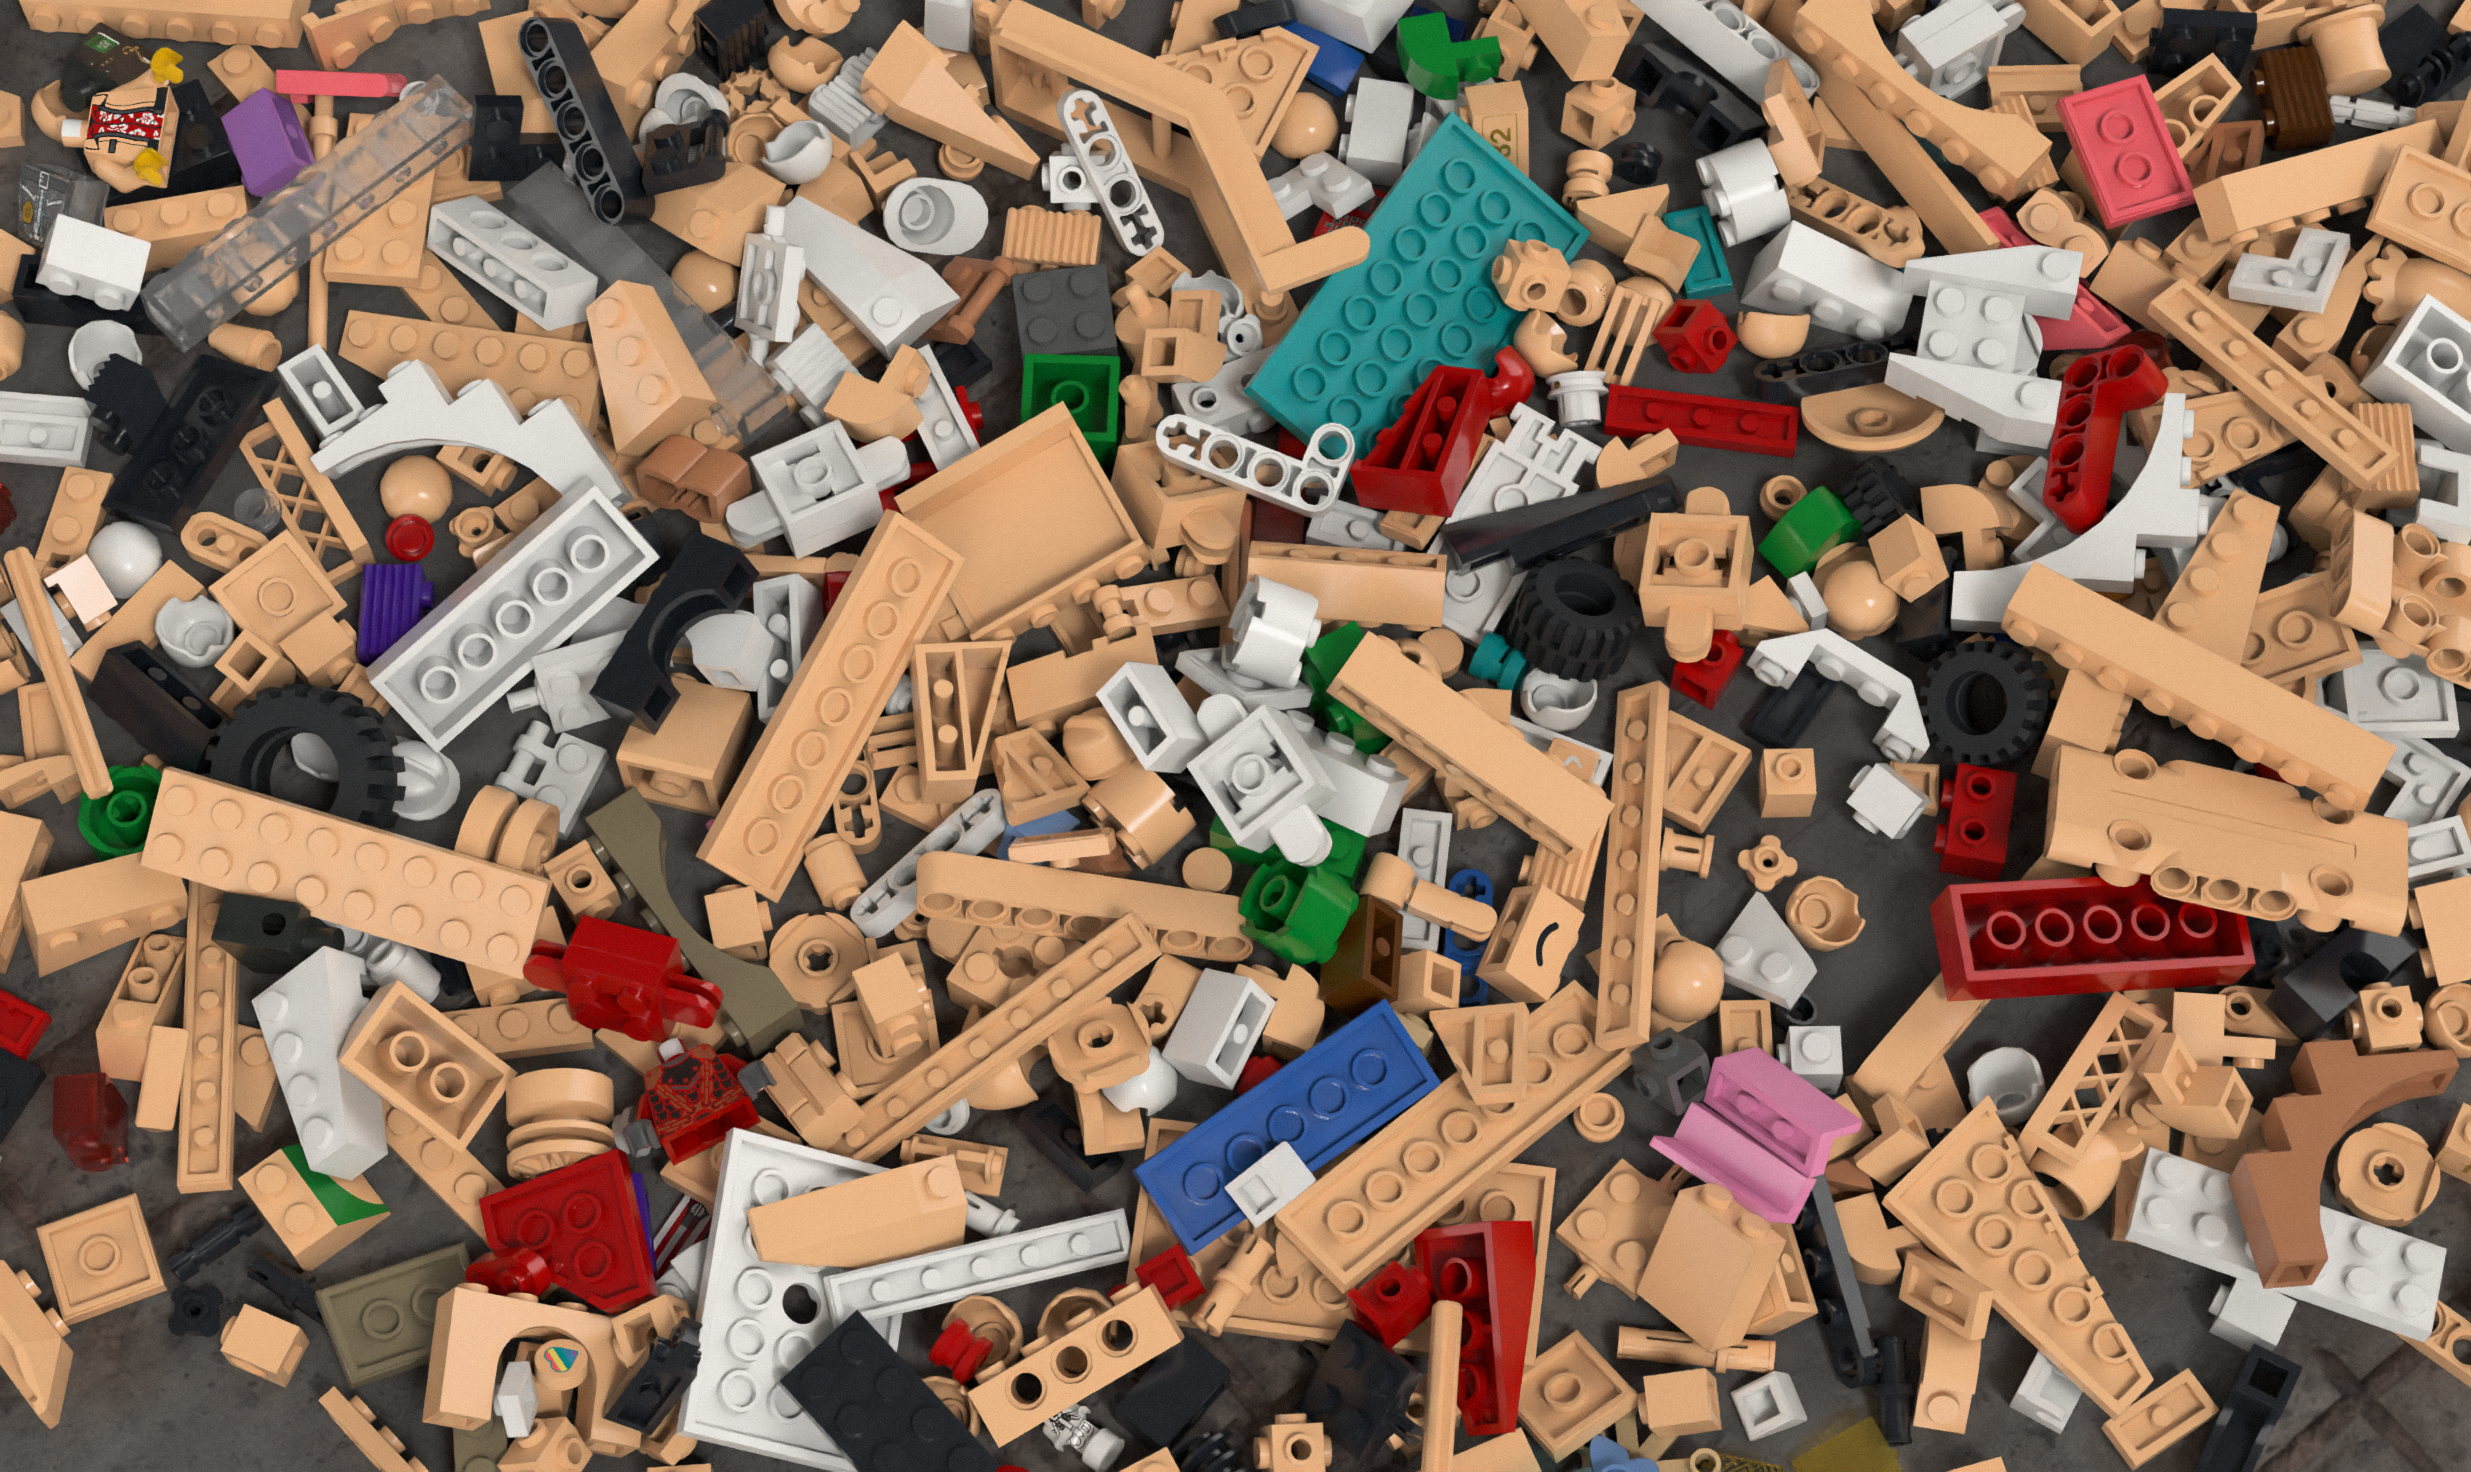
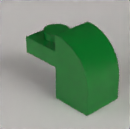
M1444 11L1398 19L1396 45L1402 70L1409 83L1419 92L1435 99L1456 100L1459 82L1480 83L1488 80L1490 77L1499 76L1501 48L1498 36L1451 43Z
M1820 486L1798 501L1778 521L1757 550L1787 579L1804 571L1811 575L1815 572L1818 561L1836 545L1858 538L1864 530L1861 528V521L1859 519L1855 520L1851 513L1854 512L1852 508L1846 506L1844 499L1847 497L1839 494L1837 491L1830 493L1824 486Z

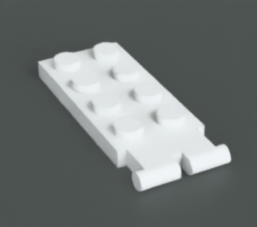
M1518 402L1510 415V419L1517 423L1505 443L1495 439L1458 500L1452 517H1448L1445 524L1576 495L1579 485L1575 484L1573 480L1585 461L1592 465L1595 464L1603 448L1567 428L1564 429L1558 441L1550 438L1549 434L1556 422ZM1439 532L1427 554L1447 555L1442 627L1439 628L1455 633L1460 640L1477 649L1489 631L1495 632L1530 570L1512 577L1504 559L1460 577L1441 532Z

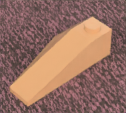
M635 152L643 169L644 153ZM726 162L725 174L719 180L654 195L655 211L650 220L705 253L742 268L746 232H764L763 225L766 219V205H777L787 184L752 165Z

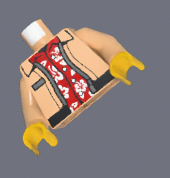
M167 47L160 48L152 57L151 68L138 78L112 89L110 92H101L94 95L91 101L88 120L64 119L62 123L61 137L63 146L84 148V154L92 172L121 193H129L145 185L167 188L180 112L170 86L167 85L169 81L177 84L183 80V71L176 67V64L182 62L183 56Z

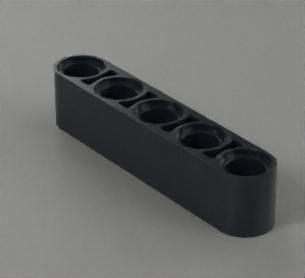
M531 17L526 19L518 32L520 50L594 215L599 222L609 226L642 225L647 223L655 211L654 195L647 197L642 183L643 169L579 27L569 18Z

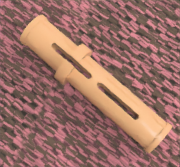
M1620 1325L1617 1359H1638L1715 1368V1373L1725 1374L1726 1369L1769 1374L1774 1370L1776 1341L1743 1339L1740 1344L1708 1352L1684 1332L1639 1329Z

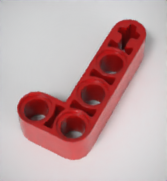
M2136 344L2125 345L2080 357L2071 363L2063 378L2042 498L2046 507L2074 535H2083L2099 524L2104 518L2122 413L2155 404L2166 393L2168 387L2166 375L2143 348Z

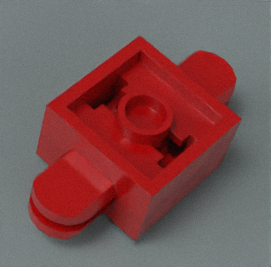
M582 915L568 946L538 939L531 949V956L526 959L522 970L525 978L534 986L566 993L573 1021L589 1029L598 1030L604 1028L620 1032L641 1042L651 1040L664 1043L669 1040L676 1022L708 1029L712 1026L716 1017V1011L719 1010L724 997L721 989L713 982L684 975L679 940L677 938Z

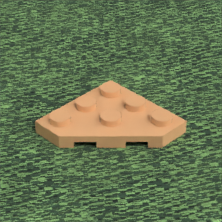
M1277 26L1261 30L1260 35L1240 40L1232 37L1200 45L1199 50L1180 55H1175L1174 52L1156 57V60L1222 88L1258 164H1260L1320 47Z

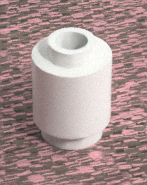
M384 939L371 951L366 960V967L371 970V978L380 987L399 980L429 1004L437 997L440 991V972L412 946Z

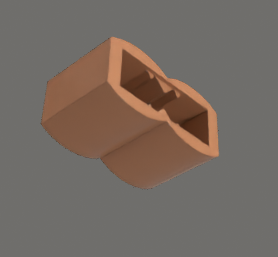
M669 435L635 469L639 493L644 499L661 508L670 510L680 509L690 517L709 524L720 523L726 517L727 507L743 499L752 490L749 464L741 456L723 449H707L698 440L682 435Z

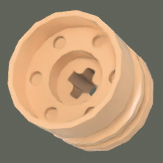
M575 1068L542 1069L512 1078L506 1085V1118L508 1124L516 1128L507 1136V1147L510 1151L507 1155L509 1175L519 1181L526 1182L613 1150L611 1148L615 1145L614 1132L606 1126L614 1119V1086L612 1079L602 1073Z

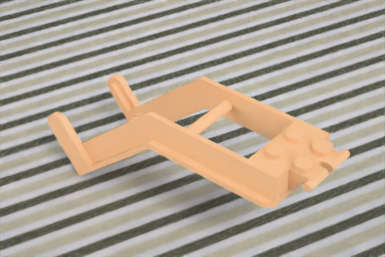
M972 0L976 50L979 55L991 54L996 107L1006 117L1062 142L1070 143L1056 112L1057 103L1061 95L1067 90L1076 88L1068 84V76L1152 113V121L1101 99L1137 175L1190 199L1226 278L1233 280L1243 293L1244 315L1253 314L1260 320V328L1263 334V349L1277 344L1299 314L1289 293L1290 289L1361 264L1369 256V236L1364 230L1355 226L1343 227L1296 244L1222 88L1022 0H1012L1011 2L1009 0H996L994 3L988 0ZM1076 99L1074 101L1076 109L1070 113L1071 118L1081 119L1085 123L1088 132L1101 129L1100 124L1097 127L1089 125L1085 117L1084 111L1090 107L1089 103ZM1171 122L1188 129L1192 139L1171 130ZM1087 132L1080 133V138L1084 136ZM1098 139L1090 147V151L1110 150L1111 156V145L1106 139Z

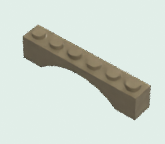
M635 786L585 818L591 837L586 839V841L590 845L592 852L601 865L609 861L617 873L612 878L625 899L629 901L635 897L644 908L639 912V915L647 929L653 933H662L665 936L677 938L679 940L684 973L689 970L695 978L713 982L721 989L724 997L719 1011L726 1020L720 1023V1025L736 1048L744 1044L755 1059L787 1038L792 1032L794 1033L805 1026L799 1005L771 968L748 963L722 952L702 938L681 916L670 896L668 888L667 857L669 842L664 827Z

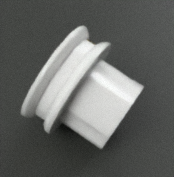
M1574 371L1552 375L1545 379V382L1551 386L1547 399L1558 402L1559 423L1561 427L1589 426L1601 422L1599 396L1609 392L1603 386V380L1607 376L1606 372Z

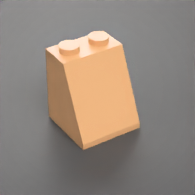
M672 673L670 676L674 686L681 694L680 698L655 736L630 725L619 747L616 762L625 790L628 791L635 786L646 802L717 817L731 792L755 714L750 693H745L744 690L714 687L713 685L700 683L690 675Z

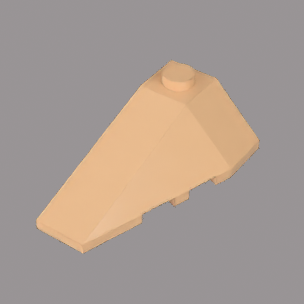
M903 19L862 75L859 92L862 93V99L865 104L878 115L884 113L900 125L1030 181L1036 174L1040 162L1038 155L1002 117L994 114L989 117L984 112V105L978 98L980 93L971 83L965 86L958 84L944 69L950 61L938 48Z
M954 1154L908 1164L758 1206L745 1212L760 1262L816 1268L822 1265L851 1268V1271L962 1246L964 1243L968 1202Z

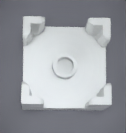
M2421 444L2416 452L2417 464L2448 471L2433 500L2417 497L2411 509H2386V522L2402 528L2410 523L2420 524L2428 528L2437 537L2439 543L2447 541L2468 545L2471 540V456Z

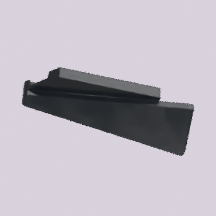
M1664 474L1444 524L1441 526L1440 532L1460 577L1504 559L1513 577L1530 570L1532 567H1536L1537 563L1544 559L1552 561V558L1555 556H1566L1649 523L1651 512L1674 513L1683 509L1684 505L1672 478Z

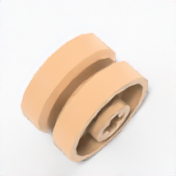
M486 785L477 793L469 806L461 825L454 851L546 878L547 876L542 865L553 859L560 830L559 809L556 805L533 798H528L519 805L516 793Z

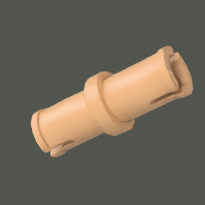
M1246 1233L1225 1269L1219 1268L1212 1279L1214 1286L1197 1312L1191 1317V1320L1199 1329L1206 1333L1210 1326L1212 1327L1209 1331L1210 1335L1219 1337L1240 1301L1245 1302L1249 1299L1253 1292L1251 1284L1268 1258L1274 1253L1272 1246L1264 1239L1259 1237L1255 1244L1256 1236L1252 1233Z

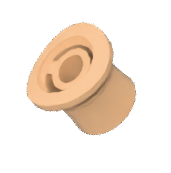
M2368 4L2312 21L2297 30L2299 41L2303 45L2315 46L2328 98L2333 94L2349 97L2360 95L2380 87L2391 78V71L2382 52L2378 35V28L2385 20L2383 6Z

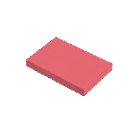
M2145 74L2058 99L2055 105L2106 229L2189 206L2195 202L2192 191L2193 186Z

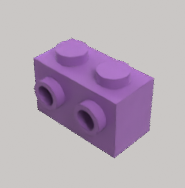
M262 87L221 117L228 135L226 139L243 173L241 174V181L247 191L254 197L264 198L280 206L321 176L290 100Z

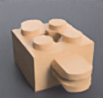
M1150 427L1145 442L1134 444L1129 442L1125 430L1122 435L1121 446L1118 447L1110 483L1134 526L1153 550L1186 544L1201 563L1220 565L1228 562L1232 558L1247 493L1165 460L1157 446L1155 428ZM1186 434L1168 437L1173 450H1177L1180 444L1189 445L1196 449L1197 456L1195 460H1201L1202 446L1207 437L1203 436L1201 438V446L1188 441ZM1215 449L1211 454L1210 462L1220 469L1230 468L1228 463Z
M1699 487L1690 491L1684 501L1683 513L1651 512L1639 586V597L1645 626L1665 627L1663 637L1668 654L1673 659L1684 663L1697 662L1707 656L1711 648L1713 629L1743 630L1754 555L1749 516L1731 515L1729 501L1725 493L1714 487Z
M930 918L927 926V937L931 951L955 965L946 978L950 1001L968 1011L973 1005H980L982 1007V1018L1083 945L1081 942L1073 939Z

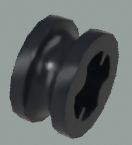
M1641 142L1627 143L1622 149V159L1619 160L1617 165L1618 174L1623 179L1634 184H1653L1657 180V169L1662 164L1663 156L1656 148Z

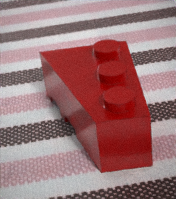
M1437 365L1403 405L1404 414L1391 429L1384 427L1376 437L1378 444L1363 461L1357 459L1349 468L1360 507L1452 517L1492 413L1493 404L1484 370Z

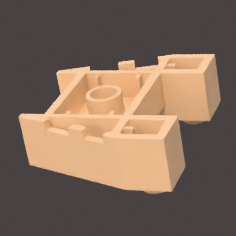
M2200 217L2195 219L2164 250L2162 258L2173 266L2178 262L2193 269L2201 276L2198 282L2209 288L2220 276L2223 277L2228 269L2235 270L2242 252L2289 260L2303 227L2320 230L2327 229L2318 222L2304 226L2300 218L2294 220L2296 227L2268 236L2264 228L2258 230L2259 238L2231 246L2229 239L2210 244L2202 218ZM2376 233L2359 252L2350 247L2322 314L2273 306L2269 314L2286 326L2276 336L2271 349L2300 373L2324 351L2332 355L2335 354L2368 278L2367 266L2376 258L2385 236Z

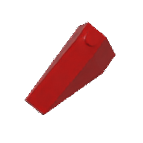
M1484 1221L1423 1230L1422 1233L1414 1238L1415 1264L1432 1285V1289L1429 1291L1432 1305L1437 1303V1301L1449 1300L1458 1302L1463 1307L1457 1404L1462 1412L1461 1416L1468 1436L1513 1433L1516 1429L1536 1278L1532 1221Z

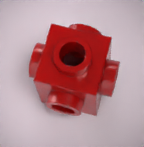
M1677 299L1652 332V335L1668 354L1670 364L1678 371L1686 374H1713L1723 366L1727 360L1728 353L1739 340L1727 325L1728 321L1725 315L1714 308L1709 300Z

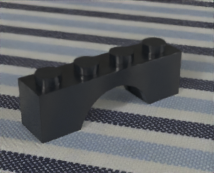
M22 254L12 297L26 323L80 328L90 321L111 319L128 326L136 334L208 340L209 333L215 324L220 298L209 272L162 267L157 276L142 281L140 292L129 311L122 309L109 310L98 306L94 300L78 295H60L51 291L46 285L36 283L35 280L42 256Z
M694 531L684 548L678 553L675 562L658 588L651 594L649 602L632 628L625 634L619 648L605 669L597 677L596 683L589 694L610 717L655 736L681 696L670 676L671 656L678 641L692 626L701 620L719 614H734L760 574L739 548Z
M2254 1343L2239 1365L2192 1472H2253L2268 1438L2286 1407L2303 1367Z

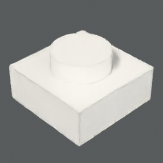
M1804 571L1789 578L1785 596L1809 625V632L1825 629L1829 610L1807 572Z
M529 1361L508 1362L502 1383L497 1384L494 1388V1411L497 1416L503 1417L508 1437H528L540 1403Z

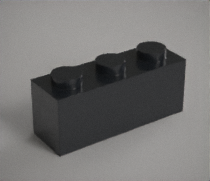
M141 640L107 649L86 695L102 709L107 717L117 721L136 738L141 746L152 751L169 767L171 766L201 776L202 773L210 774L212 761L206 760L204 757L208 744L218 745L221 738L215 733L216 728L222 719H232Z

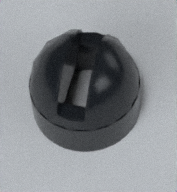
M1805 993L1800 995L1791 1010L1777 1004L1774 1012V1022L1784 1030L1785 1034H1787L1789 1026H1812L1818 1017V1007L1815 1001ZM1797 1010L1803 1015L1798 1020L1791 1017Z

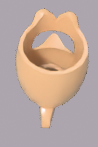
M2388 244L2381 251L2382 259L2375 258L2367 266L2368 275L2373 281L2363 287L2362 293L2367 301L2376 305L2372 313L2375 322L2379 324L2393 323L2397 326L2403 316L2428 293L2471 323V275L2433 258L2408 259L2402 249L2393 244Z
M2113 1108L2074 1169L2041 1148H2038L2039 1151L2031 1159L2027 1167L2036 1181L2039 1180L2034 1171L2045 1173L2061 1182L2055 1187H2047L2040 1182L2051 1203L2059 1211L2058 1215L2071 1220H2084L2096 1211L2110 1195L2117 1182L2122 1162L2138 1155L2145 1146L2141 1138L2136 1135L2138 1128L2134 1121L2126 1117L2119 1119L2116 1110ZM2092 1120L2085 1121L2087 1127L2089 1126ZM2073 1122L2061 1124L2052 1133L2053 1136L2073 1148L2079 1141Z

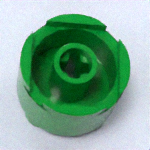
M123 764L107 768L113 784V790L109 795L92 800L88 798L84 790L82 791L79 800L81 805L78 827L99 862L144 851L163 775L155 768L146 765L125 768Z
M1279 851L1276 855L1281 857V859L1271 867L1263 863L1254 872L1243 891L1239 904V914L1246 918V926L1240 925L1245 935L1291 964L1304 965L1313 961L1320 964L1325 963L1335 954L1338 945L1337 939L1344 930L1348 918L1357 909L1359 896L1351 890L1349 883L1343 877L1323 864L1319 863L1316 867H1304L1288 861L1283 853Z

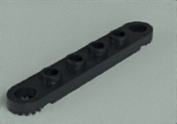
M1824 1172L1823 1175L1815 1177L1817 1180L1792 1227L1795 1231L1804 1267L1818 1310L1816 1316L1819 1324L1824 1329L1837 1375L1846 1387L1855 1389L1873 1385L1878 1380L1879 1376L1877 1373H1880L1881 1368L1876 1366V1364L1881 1362L1880 1358H1875V1355L1879 1352L1877 1348L1873 1349L1875 1343L1870 1340L1868 1329L1871 1328Z

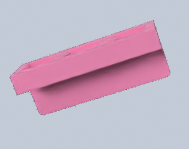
M1754 1047L1714 1058L1703 1102L1808 1178L1824 1174L1833 1139L1860 1131L1862 1125L1860 1118L1762 1049Z
M1690 1103L1674 1137L1654 1135L1649 1144L1706 1184L1712 1182L1723 1186L1731 1192L1736 1202L1750 1213L1757 1214L1768 1222L1795 1224L1817 1180L1815 1177L1808 1178L1738 1126L1703 1103Z

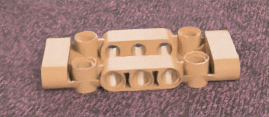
M2352 507L2348 508L2339 518L2331 539L2329 618L2374 637L2378 647L2391 657L2402 659L2407 658L2413 653L2425 658L2430 672L2471 690V546L2447 541L2439 543L2437 537L2428 528L2416 523L2405 525L2396 535L2390 523Z
M2060 744L2056 750L2049 782L2044 842L2045 859L2089 869L2094 862L2096 863V871L2099 876L2107 883L2118 887L2134 885L2138 882L2141 873L2151 875L2150 884L2153 890L2164 897L2264 920H2286L2296 912L2302 924L2317 932L2335 930L2343 918L2349 920L2351 928L2391 937L2399 936L2408 908L2407 821L2362 812L2360 815L2353 810H2342L2331 805L2322 794L2318 795L2314 800L2301 798L2297 789L2284 782L2190 761L2174 760L2162 766H2157V763L2150 755L2137 749L2121 750L2115 756Z

